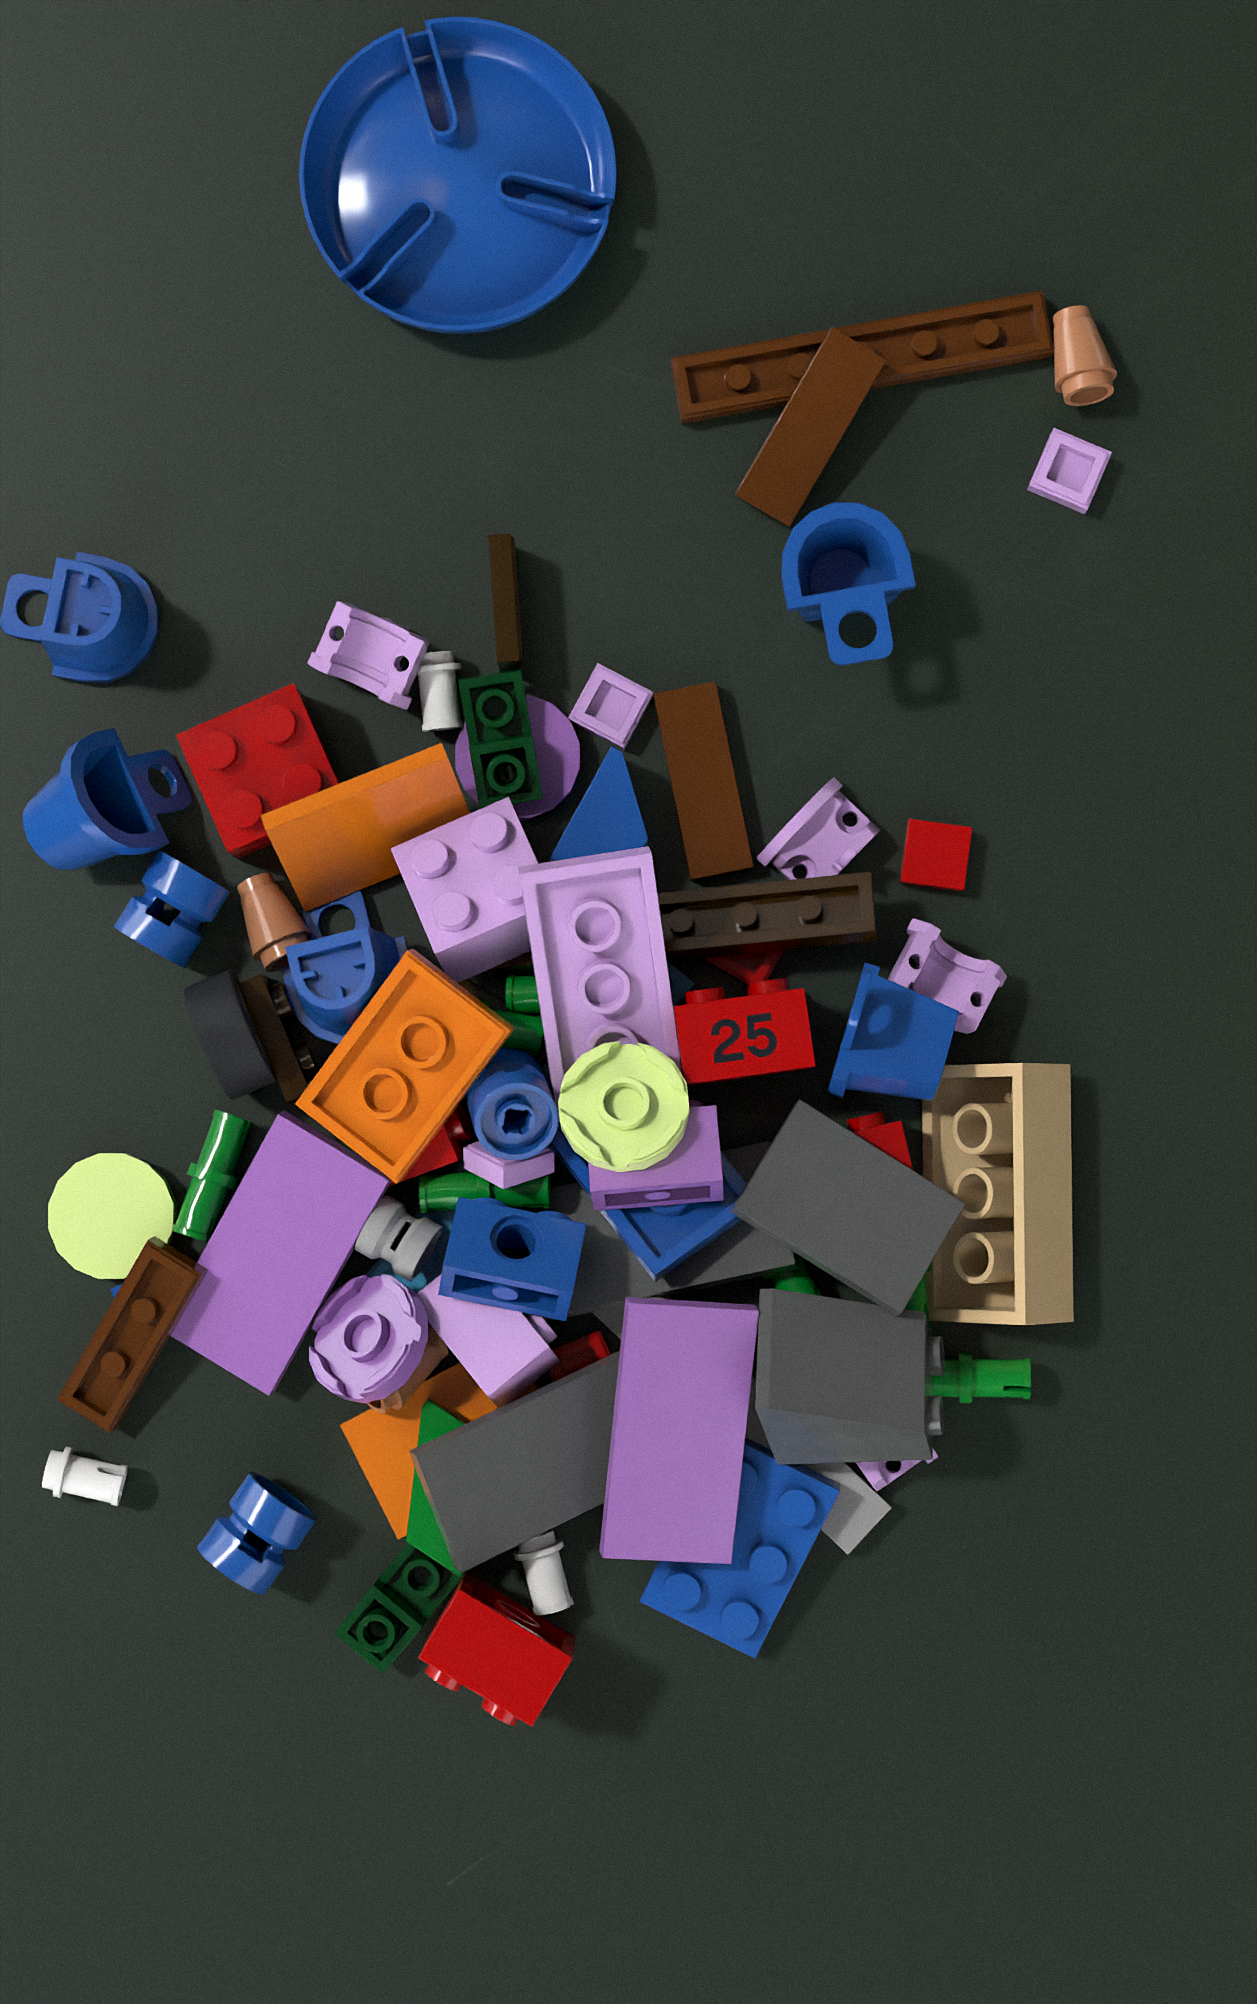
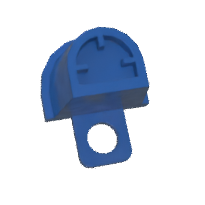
M831 503L811 511L792 529L782 552L781 581L787 612L797 610L804 622L822 619L828 654L834 664L838 666L852 665L883 659L891 654L893 638L887 606L903 591L914 589L916 585L910 554L901 531L882 512L861 503ZM863 612L874 620L876 636L874 641L868 646L852 648L841 640L839 624L846 615Z
M77 551L75 560L56 558L52 579L27 574L13 575L7 584L0 626L9 636L41 642L53 663L52 675L54 677L84 683H110L132 674L151 655L159 636L160 609L151 587L130 566L108 557ZM32 591H41L49 595L43 624L40 626L24 624L18 614V605L21 598Z
M115 728L93 732L68 748L61 762V769L28 801L23 811V828L27 840L35 853L48 865L59 870H76L118 855H140L159 850L169 844L157 816L183 810L191 805L192 795L172 754L160 749L128 757ZM149 768L159 770L166 777L171 790L169 798L159 795L153 789L148 778Z
M359 890L306 912L302 907L304 922L312 932V937L307 942L285 947L289 966L281 967L287 995L297 1019L317 1038L335 1045L341 1042L403 955L409 950L407 939L404 936L393 938L371 928L365 898ZM334 906L349 908L355 917L354 929L324 937L320 930L322 915Z
M864 963L827 1094L842 1098L845 1089L933 1101L940 1084L959 1011L878 976L879 966Z

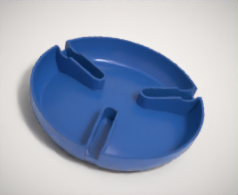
M475 17L434 18L425 20L426 31L406 36L404 28L401 27L379 37L358 51L329 81L310 115L304 133L299 166L300 195L308 227L324 260L334 274L344 284L346 283L356 293L357 297L367 305L393 320L421 330L450 334L486 332L512 325L540 312L566 292L585 271L606 233L610 207L614 203L616 190L615 148L609 124L595 93L579 71L552 46L519 28L493 20Z

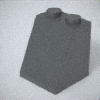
M774 1288L760 1289L755 1409L777 1465L933 1460V1435L944 1434L942 1396H933V1376L944 1375V1346L941 1336L932 1337L925 1312L904 1309L901 1314L895 1316L875 1304Z

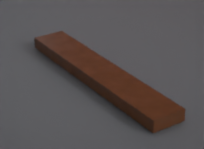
M1043 290L835 328L886 359L869 390L1052 357L1054 353ZM829 329L670 358L681 424L785 406Z

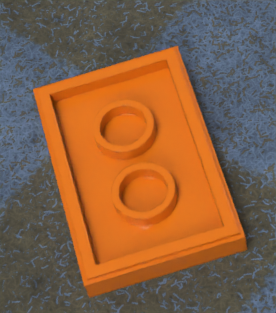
M439 743L260 816L266 833L306 912L401 874L391 851L392 847L466 816L470 812L443 744Z
M409 949L295 1105L397 1184L404 1179L506 1042L515 1027L415 949Z
M461 1362L424 1380L399 1410L390 1408L384 1414H380L370 1408L340 1424L398 1540L407 1534L415 1468L409 1451L417 1447L421 1410L426 1400L431 1398L467 1423L498 1409ZM536 1382L530 1385L526 1390H524L511 1402L538 1390L539 1388Z

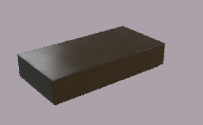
M510 533L488 535L497 664L500 671L518 668L522 670V666H525L515 539L511 537Z

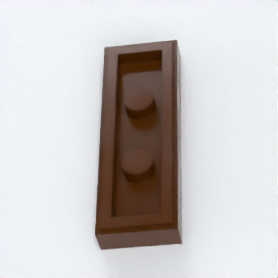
M831 327L734 495L790 527L886 359Z
M716 681L653 693L691 881L753 869L754 866Z
M156 1236L148 1239L57 1400L106 1432L112 1433L116 1430L208 1269Z

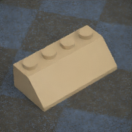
M1004 1063L944 1065L940 1084L933 1101L922 1100L923 1177L961 1200L965 1205L931 1262L932 1271L925 1272L929 1321L1009 1325L1074 1322L1070 1064Z

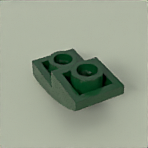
M521 668L459 678L458 684L479 808L482 809L509 797L512 804L543 799Z
M407 1543L334 1631V1634L383 1675L468 1570L459 1577Z

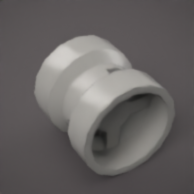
M386 1194L376 1205L363 1226L356 1241L355 1250L370 1259L380 1257L391 1263L394 1273L412 1282L433 1253L443 1232V1227L427 1217L414 1218L407 1213L405 1204Z

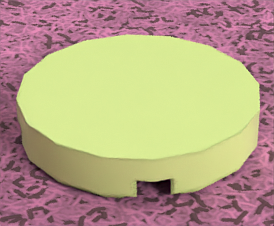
M620 1041L603 1043L582 1054L565 1073L560 1088L558 1108L561 1130L572 1149L593 1166L615 1172L644 1170L667 1158L682 1140L690 1116L687 1083L675 1062L654 1046L638 1042L637 1045H621Z
M98 1153L75 1163L58 1180L48 1203V1230L57 1252L75 1270L97 1279L126 1278L148 1239L156 1236L169 1244L175 1231H172V1228L177 1221V1202L167 1179L148 1162L128 1153Z

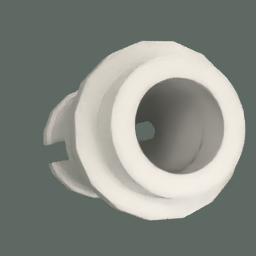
M453 651L425 653L416 674L419 681L423 718L422 731L424 732L463 727L460 719L455 673L461 670V663L454 662Z
M65 1447L63 1452L51 1450L44 1471L42 1488L53 1490V1497L60 1498L64 1492L118 1506L123 1493L128 1466L73 1455V1448Z
M553 1529L517 1545L518 1550L513 1552V1556L516 1561H522L533 1603L532 1610L534 1615L555 1613L573 1605L574 1601L570 1596L559 1550L564 1547L563 1540L555 1539Z

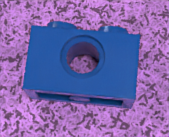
M458 1197L438 1295L566 1321L587 1224L572 1221L568 1216L555 1211L534 1213L510 1208L505 1203L493 1198L482 1197L472 1200ZM515 1248L524 1252L527 1257L511 1259L503 1255L500 1250Z

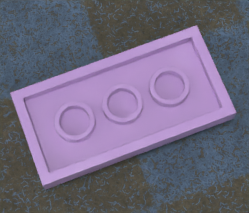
M649 846L518 867L552 1092L558 1109V1122H560L558 1100L565 1073L582 1054L603 1043L620 1041L621 1045H637L638 1042L654 1046L673 1060L682 1074L652 852Z

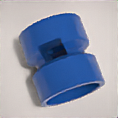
M159 850L141 880L146 892L143 896L130 898L114 928L162 957L185 968L203 939L198 929L200 923L213 922L230 891ZM166 903L181 911L178 917L172 921L171 925L159 920Z
M513 1047L500 1048L465 1095V1099L471 1114L475 1133L482 1147L492 1155L506 1160L528 1159L542 1152L553 1140L558 1128V1109L539 1061L526 1051Z
M251 1471L229 1501L233 1512L232 1515L219 1516L199 1543L197 1549L211 1565L232 1581L256 1594L264 1595L286 1565L282 1554L283 1551L296 1550L318 1518L307 1505L282 1486L259 1473ZM248 1530L262 1538L259 1544L245 1536Z

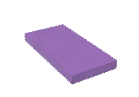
M284 1110L279 1113L197 1262L208 1269V1272L171 1336L270 1396L278 1387L313 1324L317 1313L323 1306L353 1252L363 1226L376 1205L383 1198L392 1180L362 1156Z
M625 1297L599 1549L602 1558L731 1564L759 1310L755 1305Z

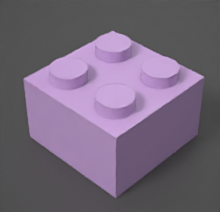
M509 797L391 848L432 949L444 973L457 983L531 951L518 867L538 864Z

